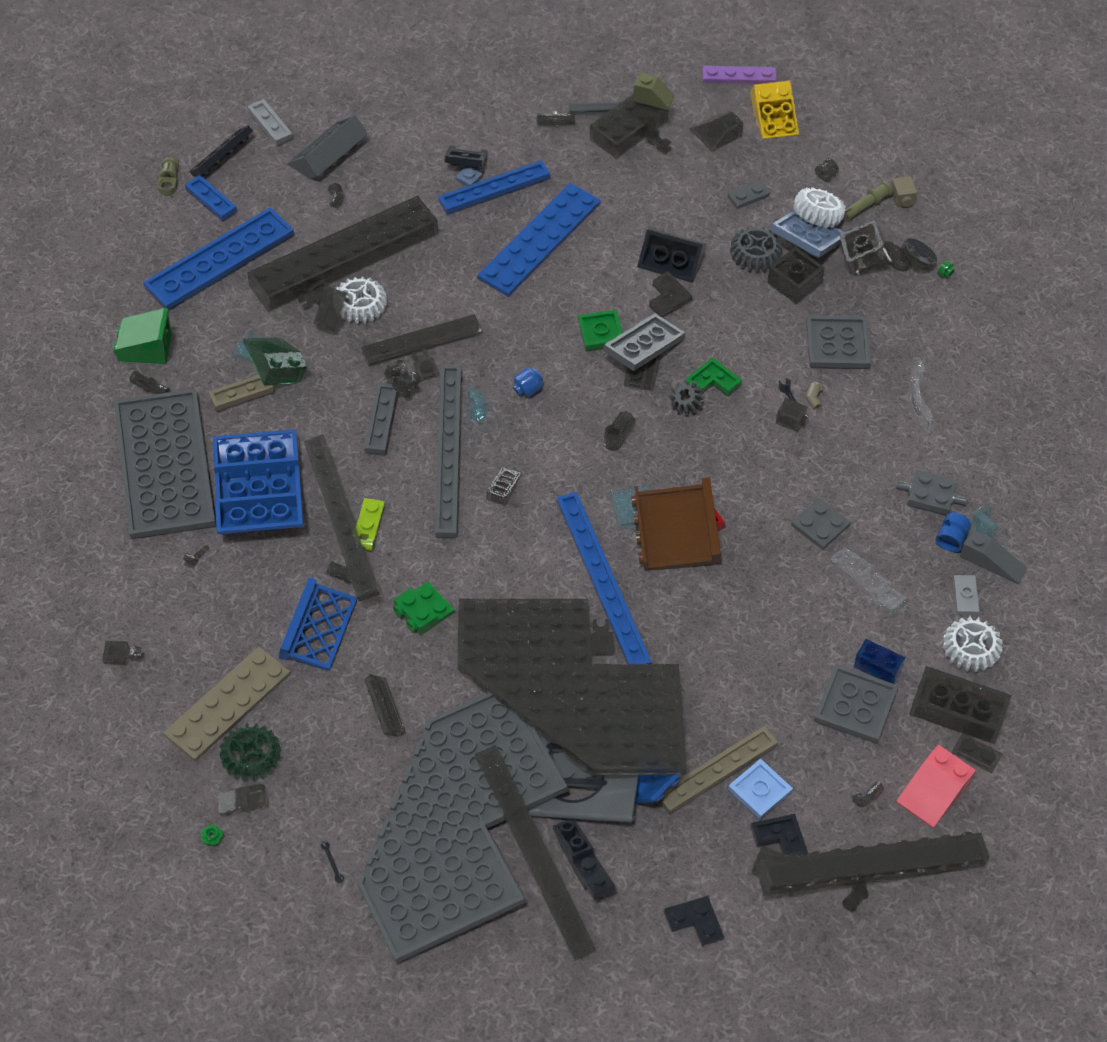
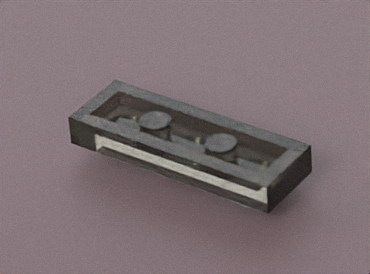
M368 675L364 680L383 733L395 737L404 735L406 732L386 678Z

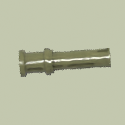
M882 181L877 188L870 189L865 197L845 209V220L847 222L873 204L878 205L885 197L892 196L893 189L891 185L886 181Z

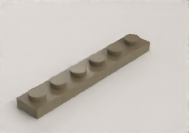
M763 726L680 778L674 786L667 788L663 792L664 796L659 800L660 804L668 814L673 813L777 747L778 741Z

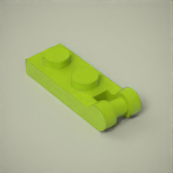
M364 498L354 536L351 540V548L358 549L360 547L365 548L366 551H373L385 501Z

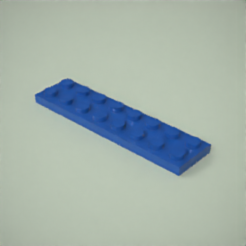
M569 183L477 275V279L509 297L601 204V199Z
M270 207L144 281V288L164 308L169 310L294 235V229Z

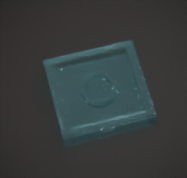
M651 485L638 486V492L652 490ZM634 487L610 491L618 528L635 526L633 513H637V507H632L631 494H635Z

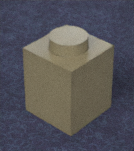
M911 176L892 178V197L896 207L915 205L917 191Z

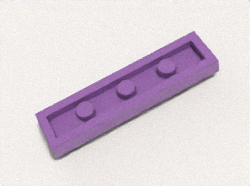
M703 66L702 79L703 83L776 82V67Z

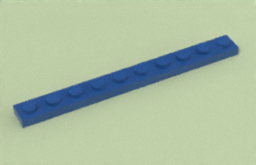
M577 492L557 497V504L630 672L651 667L652 661Z

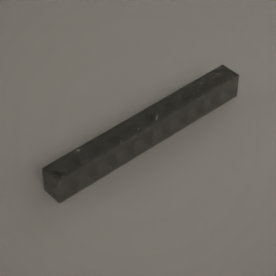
M965 832L957 836L947 834L933 839L923 837L917 841L908 842L907 840H901L893 844L878 843L869 847L859 845L852 849L842 850L841 848H836L829 852L820 853V851H813L805 855L790 854L781 858L771 856L761 860L757 873L763 895L768 896L984 867L990 856L982 833Z

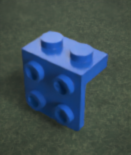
M651 753L646 754L641 759L635 804L659 801L664 796L663 792L679 781L678 777L682 774V771L680 769L664 771Z

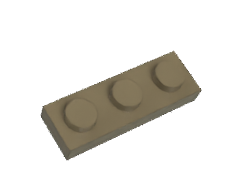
M263 373L209 391V397L215 410L219 411L273 393L274 389L267 373Z

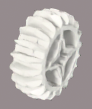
M802 189L794 200L793 209L796 211V214L800 215V218L805 219L806 222L812 223V225L833 228L841 223L845 215L846 206L838 197L833 196V193L830 194L821 189Z
M363 276L361 279L354 277L353 280L347 278L346 283L341 282L340 287H336L333 304L337 315H341L342 320L347 319L349 324L353 320H355L357 325L359 321H363L366 324L368 319L373 323L374 317L379 319L380 313H384L387 297L383 286L379 285L378 281L373 282L371 277L367 280Z
M971 617L967 618V621L961 618L959 622L954 621L951 627L947 628L946 635L943 638V650L946 651V657H951V664L958 662V669L965 666L966 672L970 668H973L974 673L978 672L979 668L984 672L987 667L992 668L994 663L998 662L999 655L1002 653L1000 632H994L995 625L989 627L988 621L982 623L979 617L976 621H973ZM956 638H959L961 640V648L958 646ZM984 641L987 642L990 649L989 651L985 648L986 646L983 643Z

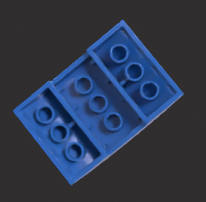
M296 429L213 436L217 534L303 527Z

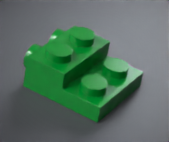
M429 581L414 591L409 588L393 599L395 614L398 617H403L408 628L412 632L416 631L420 636L455 613V609Z

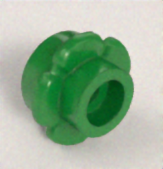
M947 260L944 261L937 271L941 275L940 277L943 278L945 276L949 278L955 270L952 267L954 263H950Z
M209 825L207 828H203L200 833L201 841L208 846L217 845L223 837L222 829H219L217 825Z

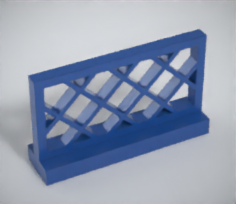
M309 577L280 647L279 658L284 660L290 658L329 671L357 597L317 584V579ZM318 591L327 594L329 600L320 603L317 598ZM340 600L351 602L349 607L340 610L337 604ZM333 604L337 612L327 615L323 607ZM319 609L323 617L313 621L310 612ZM339 616L343 624L334 628L330 619ZM325 621L329 630L320 633L316 625ZM312 627L316 635L305 638L302 631ZM333 634L336 642L326 645L322 637ZM319 639L322 648L313 651L309 642ZM302 645H305L309 652L304 655L294 653L295 649ZM326 652L329 657L327 664L318 661L315 655Z

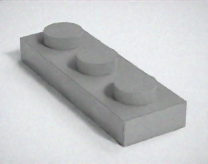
M264 99L248 106V112L276 146L293 139L292 132Z

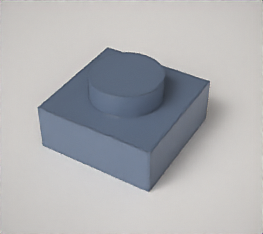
M468 166L456 176V181L464 186L478 183L482 179V173Z

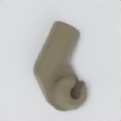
M812 382L805 395L813 410L822 407L817 396L821 393L820 390L823 391V385L818 382Z

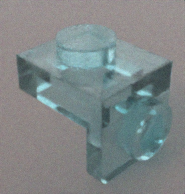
M473 386L467 389L468 401L471 404L467 408V420L469 422L480 420L487 414L486 398L482 392H479Z
M988 504L984 508H978L973 513L971 524L976 531L995 538L998 526L989 519L992 507Z

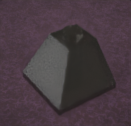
M733 111L719 113L691 127L690 131L711 152H714L741 138L744 122Z

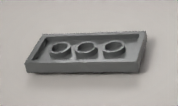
M654 313L604 344L603 351L635 371L682 341L685 337V332Z

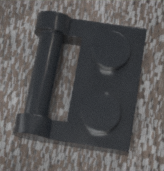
M450 145L445 155V163H450L452 166L466 165L469 168L477 169L482 167L486 161L487 150L460 149Z

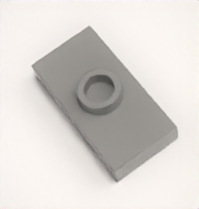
M954 575L953 584L957 615H979L976 577L974 575Z

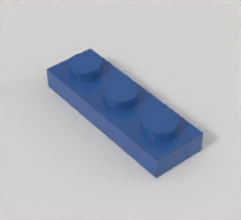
M201 175L185 184L186 190L220 220L223 221L237 212V206Z

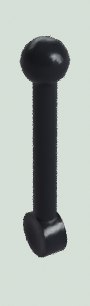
M323 841L320 846L325 850L335 874V882L341 883L344 877L339 873L329 850L330 844L328 841Z

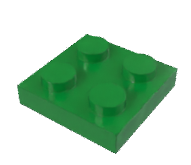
M617 310L578 315V324L585 351L602 349L604 344L623 333Z

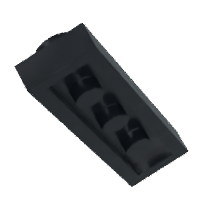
M250 125L238 129L189 171L194 177L207 175L211 171V166L220 164L224 160V155L233 153L237 149L235 147L237 144L246 142L249 139L248 135L253 132Z

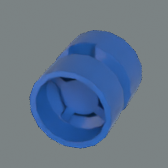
M948 513L936 536V544L950 552H959L965 542V537H967L971 529V521L960 513Z

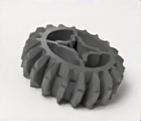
M748 226L746 230L741 228L740 232L736 233L731 240L730 254L732 260H735V264L741 266V270L747 267L748 272L751 269H755L757 274L759 269H761L765 273L767 268L772 270L773 266H777L782 257L783 247L781 239L777 237L776 233L772 234L770 229L766 231L764 226L761 229L757 228V226L753 229Z

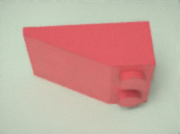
M938 744L923 762L896 803L934 829L972 783L976 770Z

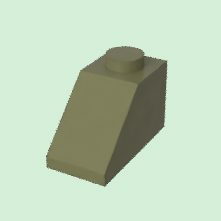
M640 72L634 84L633 101L669 110L674 100V94L658 77Z

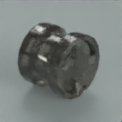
M830 158L825 159L823 164L815 167L816 176L824 182L829 181L831 176L833 177L839 173L838 165Z

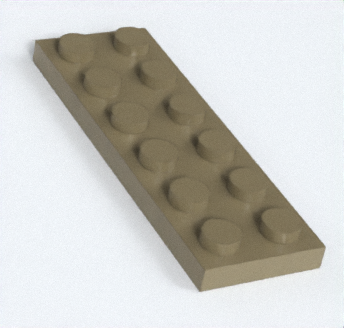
M258 646L166 729L163 735L196 762L284 682L291 673Z

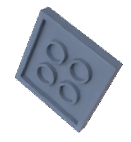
M795 210L772 223L770 229L778 237L785 238L792 242L794 246L802 248L811 256L818 258L843 243L848 235L836 227L831 228L828 226V228L815 224L812 225V223L806 222L805 219H801Z

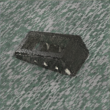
M502 467L486 492V500L506 507L522 473ZM504 473L512 475L514 478L504 476ZM501 479H504V480L509 481V482H511V483H507V482L501 481Z

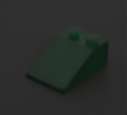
M281 337L243 340L263 385L296 384L302 381L308 366L301 352Z

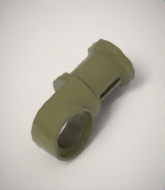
M169 157L162 161L163 170L160 172L158 180L159 193L163 196L173 195L176 191V170L179 168V163L174 158ZM166 185L172 186L170 189H163V188H162L163 186H166Z

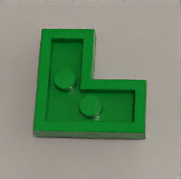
M713 357L685 379L689 381V384L693 381L696 382L697 387L702 388V393L714 385L727 396L742 385V379Z

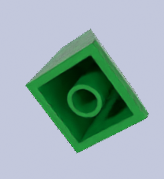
M163 308L122 318L121 326L117 327L118 340L113 345V353L117 355L118 361L166 364L172 337L168 309Z

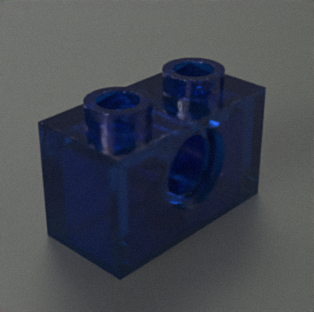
M865 639L856 654L853 667L875 678L895 684L903 669L906 657Z

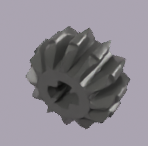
M685 380L684 385L677 382L678 389L671 388L673 395L669 396V399L673 401L671 406L673 409L677 408L679 414L684 411L686 415H689L690 410L696 413L695 407H702L700 401L704 400V395L701 394L702 388L697 387L694 381L689 384V381ZM688 395H690V398L688 400L687 398H685V400L683 399L685 396L688 397Z

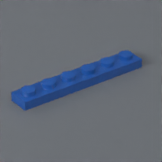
M541 160L439 196V203L445 213L449 214L549 179L550 172Z

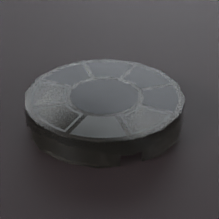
M907 238L901 245L902 253L905 251L907 254L905 256L906 259L918 268L925 269L927 267L930 270L937 263L935 253L925 243L917 239Z

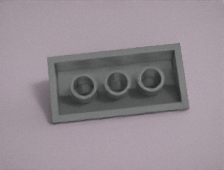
M356 115L339 120L287 162V165L309 179L314 177L318 179L326 174L325 170L328 167L335 166L341 156L345 157L351 152L350 148L360 145L364 141L363 137L368 133Z

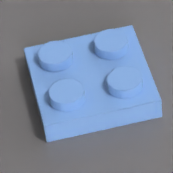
M759 759L728 786V790L760 820L793 791V788L762 759Z

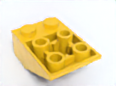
M790 81L754 85L750 91V96L762 139L799 135Z

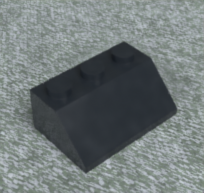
M647 229L637 267L693 282L702 262L706 243L655 229Z

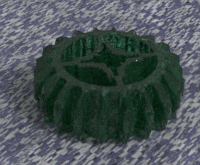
M246 723L245 728H241L238 725L237 731L230 730L229 736H224V743L220 745L221 752L219 756L222 760V766L226 768L229 775L233 774L235 779L242 775L244 782L248 777H251V780L254 782L255 776L258 775L263 780L264 772L271 775V768H277V761H280L281 746L277 736H274L272 730L267 731L265 725L259 729L257 723L253 727ZM261 743H264L268 747L267 754L263 752V749H261ZM234 750L240 755L239 761L235 760L232 756Z

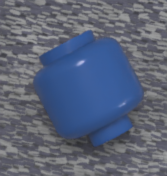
M524 368L513 378L515 384L513 389L519 396L531 397L543 386V378L535 368Z

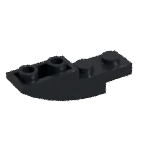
M568 819L553 825L558 842L578 880L585 890L588 889L593 899L596 900L614 892V883L595 856L593 846L575 819Z

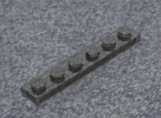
M473 314L361 346L362 353L368 366L482 334V328L476 315Z

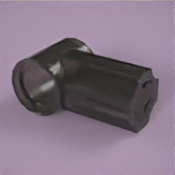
M627 411L620 412L613 423L605 428L604 446L606 449L616 451L621 448L622 441L636 422L632 413Z

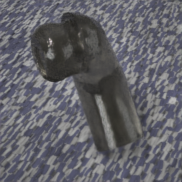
M333 183L328 187V191H331L330 194L334 195L329 205L332 208L338 209L345 198V194L340 184Z
M875 782L864 795L861 792H856L852 797V802L856 803L858 807H864L880 795L884 790V786L880 782Z

